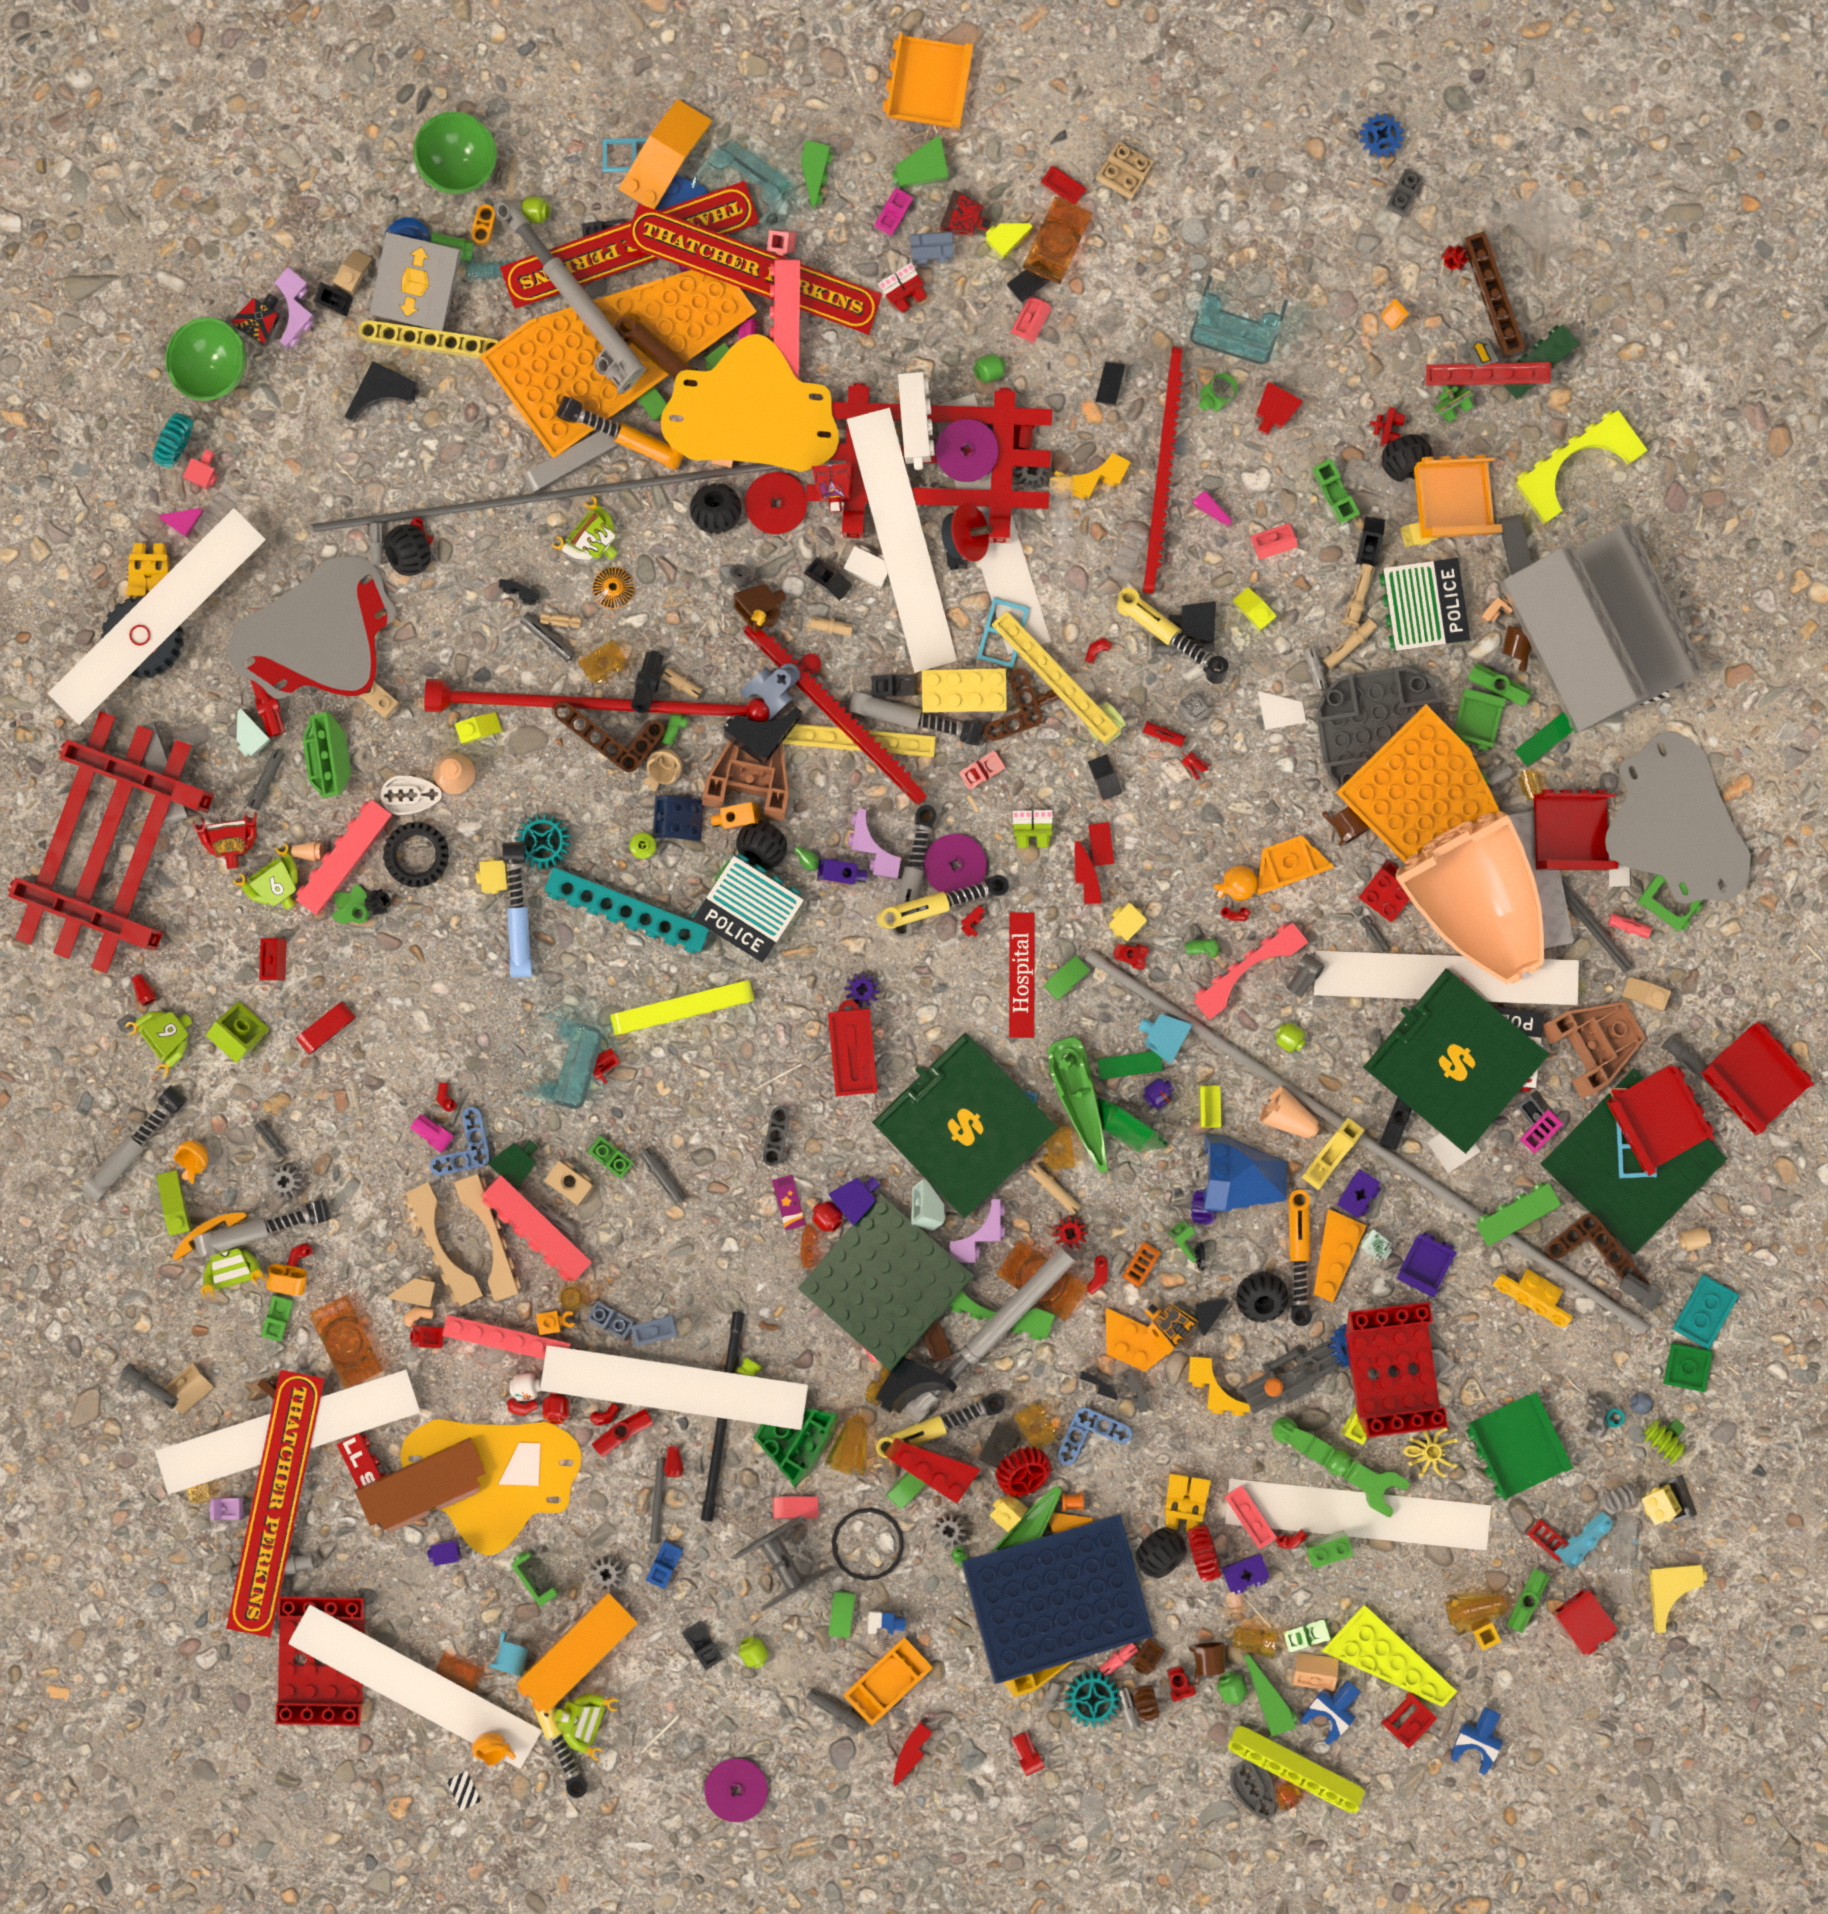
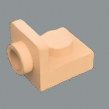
M1497 597L1479 619L1484 623L1489 622V620L1494 622L1501 613L1498 610L1499 608L1507 615H1510L1513 609L1508 600L1503 597L1501 599Z

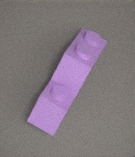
M287 267L274 283L284 294L288 304V324L285 333L279 340L281 345L288 350L290 346L293 348L300 341L299 336L303 331L307 332L312 327L314 317L297 302L298 299L302 300L308 293V284Z
M858 808L857 813L853 812L851 825H855L854 834L850 833L848 846H852L851 851L876 855V858H871L869 869L873 871V876L898 880L901 857L885 852L874 842L867 828L866 809Z
M991 1199L989 1215L977 1232L965 1239L950 1241V1255L959 1263L975 1262V1258H979V1246H975V1241H1000V1237L1005 1236L1004 1224L1000 1225V1216H1004V1203H1000V1199Z

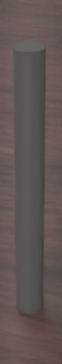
M657 1459L650 1533V1543L658 1544L664 1482L663 1471L666 1459Z

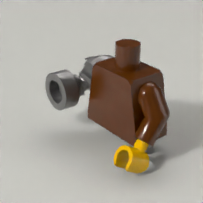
M738 564L730 569V581L740 590L734 593L733 608L755 633L765 626L773 627L780 617L781 603L786 601L785 593L781 589L772 593L766 585H761L756 580H750L751 571L748 566Z

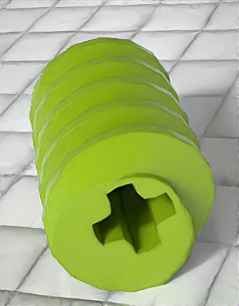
M1656 1419L1647 1426L1640 1436L1646 1435L1645 1443L1652 1440L1650 1448L1658 1446L1656 1453L1659 1454L1664 1451L1663 1459L1665 1460L1670 1457L1669 1465H1672L1685 1452V1443H1678V1436L1671 1438L1673 1432L1671 1430L1665 1432L1667 1426H1659L1660 1420Z

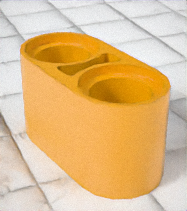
M488 204L481 205L477 209L471 233L474 243L482 247L490 243L496 223L494 208ZM484 211H490L492 216L488 220H483L481 214ZM479 231H485L487 233V236L484 240H478L476 238V234Z
M272 1264L267 1270L266 1288L283 1294L302 1295L306 1290L307 1272L298 1267Z

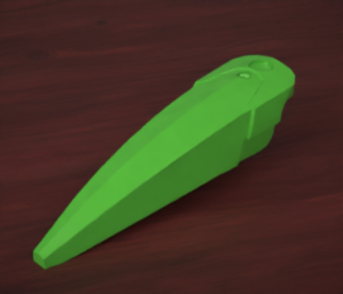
M1068 1036L1056 1040L1050 1045L1048 1050V1066L1057 1087V1093L1095 1166L1100 1173L1107 1172L1108 1165L1102 1119L1090 1073L1091 1067L1083 1043L1076 1036Z
M1057 1486L1052 1488L1021 1518L992 1551L1041 1537L1062 1489Z

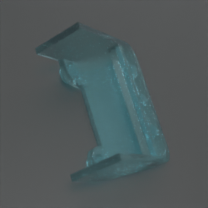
M732 140L726 141L712 151L693 177L692 188L696 189L711 167L722 170L731 165L763 188L761 199L769 206V209L758 222L756 233L760 235L790 195L792 184L788 178L737 142Z
M1209 275L1191 329L1190 340L1196 345L1260 365L1266 364L1270 360L1288 300H1284L1280 314L1273 312L1264 313L1261 316L1260 322L1220 309L1222 302L1219 296L1208 292L1213 277Z
M539 1012L538 1016L558 1022L556 1034L560 1040L569 1042L558 1083L553 1081L543 1082L537 1094L517 1089L516 1093L571 1109H578L585 1102L603 1035L598 1028Z

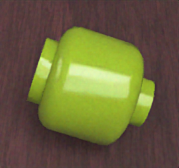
M526 196L521 203V212L530 223L543 224L550 217V204L547 203L544 197Z
M640 832L631 838L629 848L634 857L646 860L655 854L657 844L652 835Z
M1293 1022L1283 1023L1274 1035L1277 1037L1276 1044L1288 1053H1293L1295 1050L1300 1052L1306 1044L1304 1040L1306 1036L1305 1031Z
M749 1636L739 1643L738 1654L747 1667L760 1668L766 1664L769 1651L761 1638Z

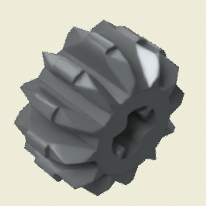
M1018 467L1021 470H1015V475H1022L1017 479V482L1020 483L1025 480L1024 488H1027L1028 484L1032 483L1031 488L1035 490V483L1039 487H1043L1041 479L1044 481L1049 480V477L1044 475L1050 473L1049 468L1031 467L1038 470L1036 471V476L1033 474L1028 475V468L1030 467Z

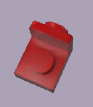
M980 905L960 922L963 925L961 927L962 931L968 937L972 935L975 938L978 935L970 925L973 923L976 926L984 918L982 914L985 910Z
M413 1326L410 1332L411 1346L442 1349L444 1328Z

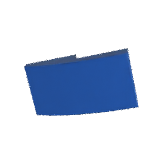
M664 1540L646 1581L665 1589L684 1548Z

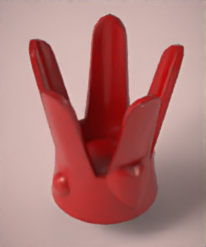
M1193 751L1188 755L1182 752L1185 758L1181 763L1189 769L1196 781L1199 780L1200 776L1195 768L1200 772H1205L1208 770L1205 764L1209 766L1211 764L1198 758Z

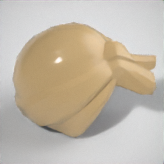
M664 748L653 752L647 761L649 777L643 780V784L650 785V789L655 792L659 783L671 784L675 782L682 770V761L679 755L673 750Z

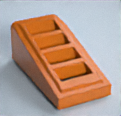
M1143 1241L1121 1277L1140 1288L1161 1252ZM1143 1249L1152 1253L1154 1257L1150 1258L1142 1253ZM1139 1256L1150 1262L1147 1266L1137 1260ZM1136 1263L1144 1268V1273L1133 1267ZM1133 1271L1141 1276V1278L1138 1280L1130 1275L1129 1272Z

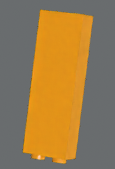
M605 1593L515 1682L518 1685L516 1689L522 1696L526 1697L528 1695L533 1700L531 1705L539 1713L541 1711L548 1713L638 1623L609 1593Z

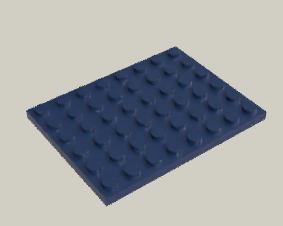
M1121 1514L960 1561L991 1677L995 1685L1153 1637Z

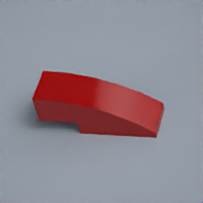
M1075 841V884H1083L1084 905H1101L1100 887L1094 866L1081 843Z
M921 1721L917 1723L909 1734L898 1756L893 1777V1784L895 1786L901 1782L925 1755L919 1748L933 1732Z

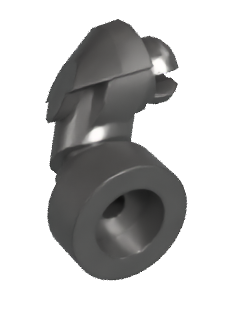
M1599 1392L1597 1396L1589 1394L1586 1403L1593 1407L1595 1417L1589 1419L1586 1430L1593 1436L1604 1437L1609 1429L1605 1419L1608 1411L1607 1401Z

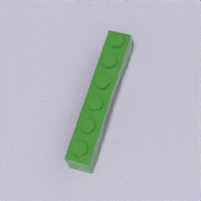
M963 1291L949 1305L951 1306V1311L962 1314L963 1310L970 1312V1317L982 1321L983 1317L991 1319L997 1313L979 1306L969 1299ZM1032 1308L1017 1321L1010 1331L1022 1334V1331L1031 1333L1030 1338L1039 1341L1042 1338L1047 1339L1055 1315Z

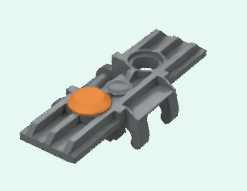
M1329 1341L1316 1346L1302 1355L1293 1347L1289 1353L1268 1364H1262L1265 1375L1240 1388L1253 1414L1281 1399H1284L1286 1404L1293 1402L1296 1398L1313 1391V1382L1342 1367L1340 1362H1335L1337 1356H1331V1353L1334 1351L1332 1348H1329ZM1293 1359L1296 1360L1297 1365L1292 1370L1275 1377L1272 1372L1273 1370ZM1308 1361L1313 1362L1315 1365V1370L1310 1374L1304 1370V1364Z

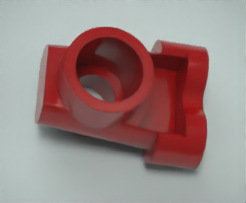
M1117 944L1113 955L1116 960L1129 963L1135 969L1143 970L1146 965L1145 958L1149 947L1142 944H1137L1136 946Z
M1181 1665L1167 1670L1172 1689L1170 1695L1173 1702L1197 1694L1194 1684H1190ZM1176 1675H1181L1180 1679H1174Z

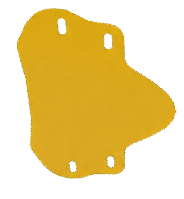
M759 334L748 335L740 339L710 371L684 370L678 373L672 397L661 416V430L666 441L678 452L695 461L734 460L770 464L804 472L812 469V466H819L829 460L837 450L839 442V432L832 416L831 393L829 389L820 384L803 383L797 380L775 343ZM686 379L695 380L698 384L696 387L685 386L683 381ZM809 394H821L823 399L820 401L811 400ZM670 415H680L683 417V421H670L669 417ZM818 431L830 432V433H831V437H830V438H821V437H818V436H817V432H818Z
M436 1419L413 1430L402 1444L400 1459L402 1467H406L414 1463L408 1460L409 1456H422L425 1458L469 1437L471 1438L486 1474L477 1478L480 1484L478 1493L441 1509V1511L449 1516L465 1542L472 1549L484 1555L497 1554L506 1549L518 1536L532 1515L564 1511L569 1504L571 1485L581 1466V1451L577 1441L566 1431L548 1422L521 1425H484ZM519 1443H540L539 1486L499 1484ZM561 1459H569L573 1461V1465L560 1466L559 1461ZM549 1496H557L561 1498V1502L548 1503L546 1499Z

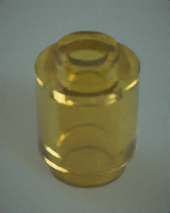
M1532 768L1520 772L1521 776L1517 777L1523 797L1526 796L1527 801L1534 799V794L1542 793L1543 789L1538 772H1533Z

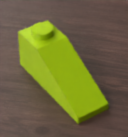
M174 1170L156 1175L169 1236L193 1231L178 1171Z

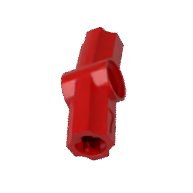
M646 1408L616 1423L591 1445L604 1458L627 1438L654 1425ZM617 1426H625L627 1428V1435L619 1437L616 1434Z

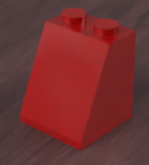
M1586 1588L1580 1590L1551 1613L1583 1655L1594 1653L1599 1648L1597 1646L1603 1640L1605 1643L1615 1636L1614 1632L1618 1630L1590 1590Z

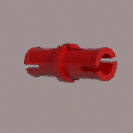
M1146 721L1142 732L1143 734L1145 733L1160 739L1159 742L1163 743L1165 741L1180 748L1186 735L1169 730L1167 726L1161 727L1149 721Z

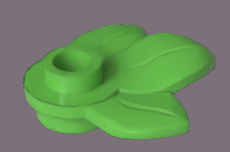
M355 884L351 894L345 892L334 893V902L338 910L333 913L332 917L337 922L347 924L353 921L354 923L361 924L369 918V911L365 907L367 894L363 888ZM358 909H361L363 911V915L361 917H357L355 915V912Z

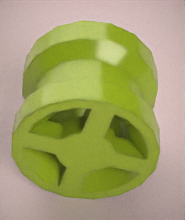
M745 1356L742 1366L738 1367L736 1371L742 1375L756 1377V1373L761 1371L762 1366Z

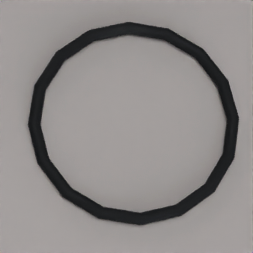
M873 1508L857 1509L844 1516L835 1527L832 1538L833 1556L838 1566L850 1577L863 1581L880 1579L891 1573L900 1562L904 1549L903 1534L896 1521L885 1512ZM871 1512L885 1517L893 1524L899 1536L900 1548L896 1560L888 1570L874 1576H861L852 1573L842 1564L837 1555L836 1539L839 1529L847 1519L860 1513Z

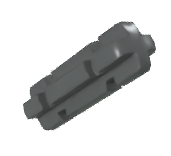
M1366 915L1359 920L1363 928H1366V933L1373 944L1377 945L1376 948L1379 953L1387 951L1389 945L1383 940L1384 937L1376 925H1373L1371 917Z
M263 1120L259 1121L254 1128L258 1133L262 1134L261 1137L268 1146L274 1149L275 1155L279 1158L287 1152L286 1148L280 1145L279 1139L271 1129L267 1128V1124Z

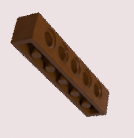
M1483 231L1465 237L1462 243L1465 250H1467L1466 254L1469 258V263L1502 357L1506 359L1521 354L1526 348L1486 233Z

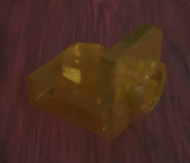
M208 1482L187 1488L190 1504L210 1502L211 1494Z

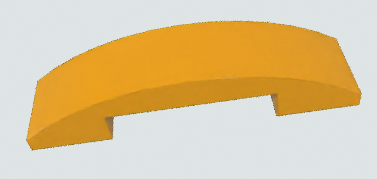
M229 1213L206 1221L183 1239L175 1250L173 1259L179 1260L195 1250L191 1243L194 1241L193 1237L205 1234L223 1222H226L228 1227H232L249 1217L247 1213Z

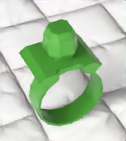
M1226 373L1214 375L1210 382L1199 392L1202 399L1199 401L1198 406L1203 411L1212 408L1213 411L1218 412L1225 403L1230 402L1237 394L1238 386L1235 379ZM1215 378L1226 379L1233 387V397L1222 398L1216 396L1212 391V380Z

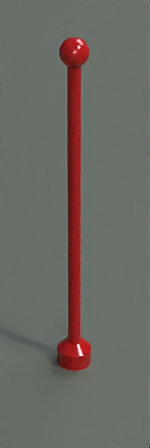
M426 679L425 712L442 713L451 703L552 708L559 701L566 702L575 709L636 712L631 708L633 699L452 690L443 679ZM762 698L752 699L747 705L652 700L649 713L735 717L737 714L755 722H767L770 717L769 708ZM562 705L558 708H566V706Z

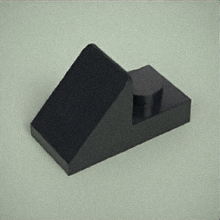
M1107 754L1087 762L1103 801L1122 794L1116 772H1114Z

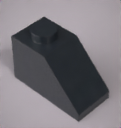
M1364 517L1356 564H1368L1376 567L1384 536L1385 519Z
M818 557L814 559L804 572L807 577L839 601L853 586L839 571Z

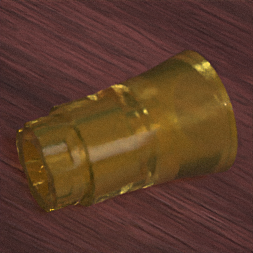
M569 1283L560 1289L558 1302L565 1311L577 1312L586 1305L587 1293L581 1285ZM574 1294L576 1297L575 1301L570 1302L568 1295Z
M1236 1627L1232 1647L1241 1648L1240 1650L1273 1659L1278 1630Z

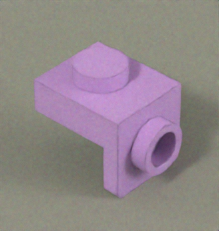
M243 1498L211 1499L209 1507L211 1520L244 1519Z

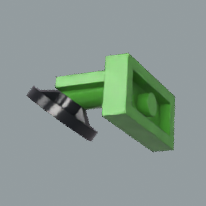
M1181 1220L1167 1234L1192 1263H1197L1198 1271H1204L1205 1249L1203 1242H1197L1196 1248L1193 1250L1186 1240L1195 1231L1187 1222Z

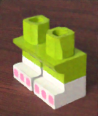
M1032 810L1012 811L1013 834L1016 837L1018 849L1029 848V837H1037V848H1048L1050 837L1052 836L1053 810H1034L1033 830Z

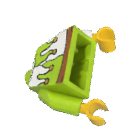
M591 496V499L594 501L593 505L590 506L584 502L589 510L588 513L565 540L559 536L556 537L561 540L560 546L552 544V547L562 550L575 559L590 560L593 557L599 559L604 554L611 560L618 553V550L611 545L616 538L613 533L615 529L611 515L601 505H598L594 496Z

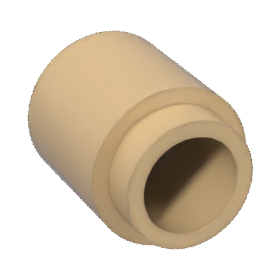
M1700 1226L1681 1231V1236L1678 1237L1681 1249L1685 1248L1686 1252L1706 1247L1707 1244L1711 1243L1707 1227L1702 1228Z

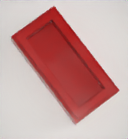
M1053 165L1040 182V184L1074 207L1086 191L1084 186Z
M1109 822L1088 825L1093 866L1115 864Z

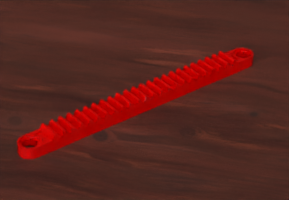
M1172 346L1143 586V593L1154 594L1156 570L1161 568L1162 564L1158 561L1162 559L1160 552L1163 551V546L1160 544L1164 543V538L1161 536L1165 534V530L1162 528L1166 526L1164 519L1167 518V513L1164 511L1168 509V505L1165 504L1169 501V497L1166 495L1170 493L1168 486H1170L1171 480L1168 478L1172 476V472L1169 470L1173 468V464L1170 462L1174 459L1172 453H1174L1175 447L1172 445L1176 443V439L1173 437H1176L1177 431L1174 430L1178 426L1176 420L1179 418L1177 412H1179L1180 406L1177 404H1180L1181 398L1178 396L1182 393V390L1179 388L1182 387L1183 382L1181 379L1184 376V373L1180 371L1183 347Z
M748 624L743 628L746 636L778 668L787 663L798 665V660H791L792 654L786 655V648L780 649V642L774 643V636L768 637L762 630L755 633ZM799 666L800 678L795 685L915 804L920 805L927 796L910 778L911 772H904L905 766L899 767V760L893 761V754L887 755V748L881 749V742L875 743V736L869 737V730L863 731V725H857V719H851V713H845L846 708H840V702H834V696H828V690H822V684H816V678H810V672H804V666Z

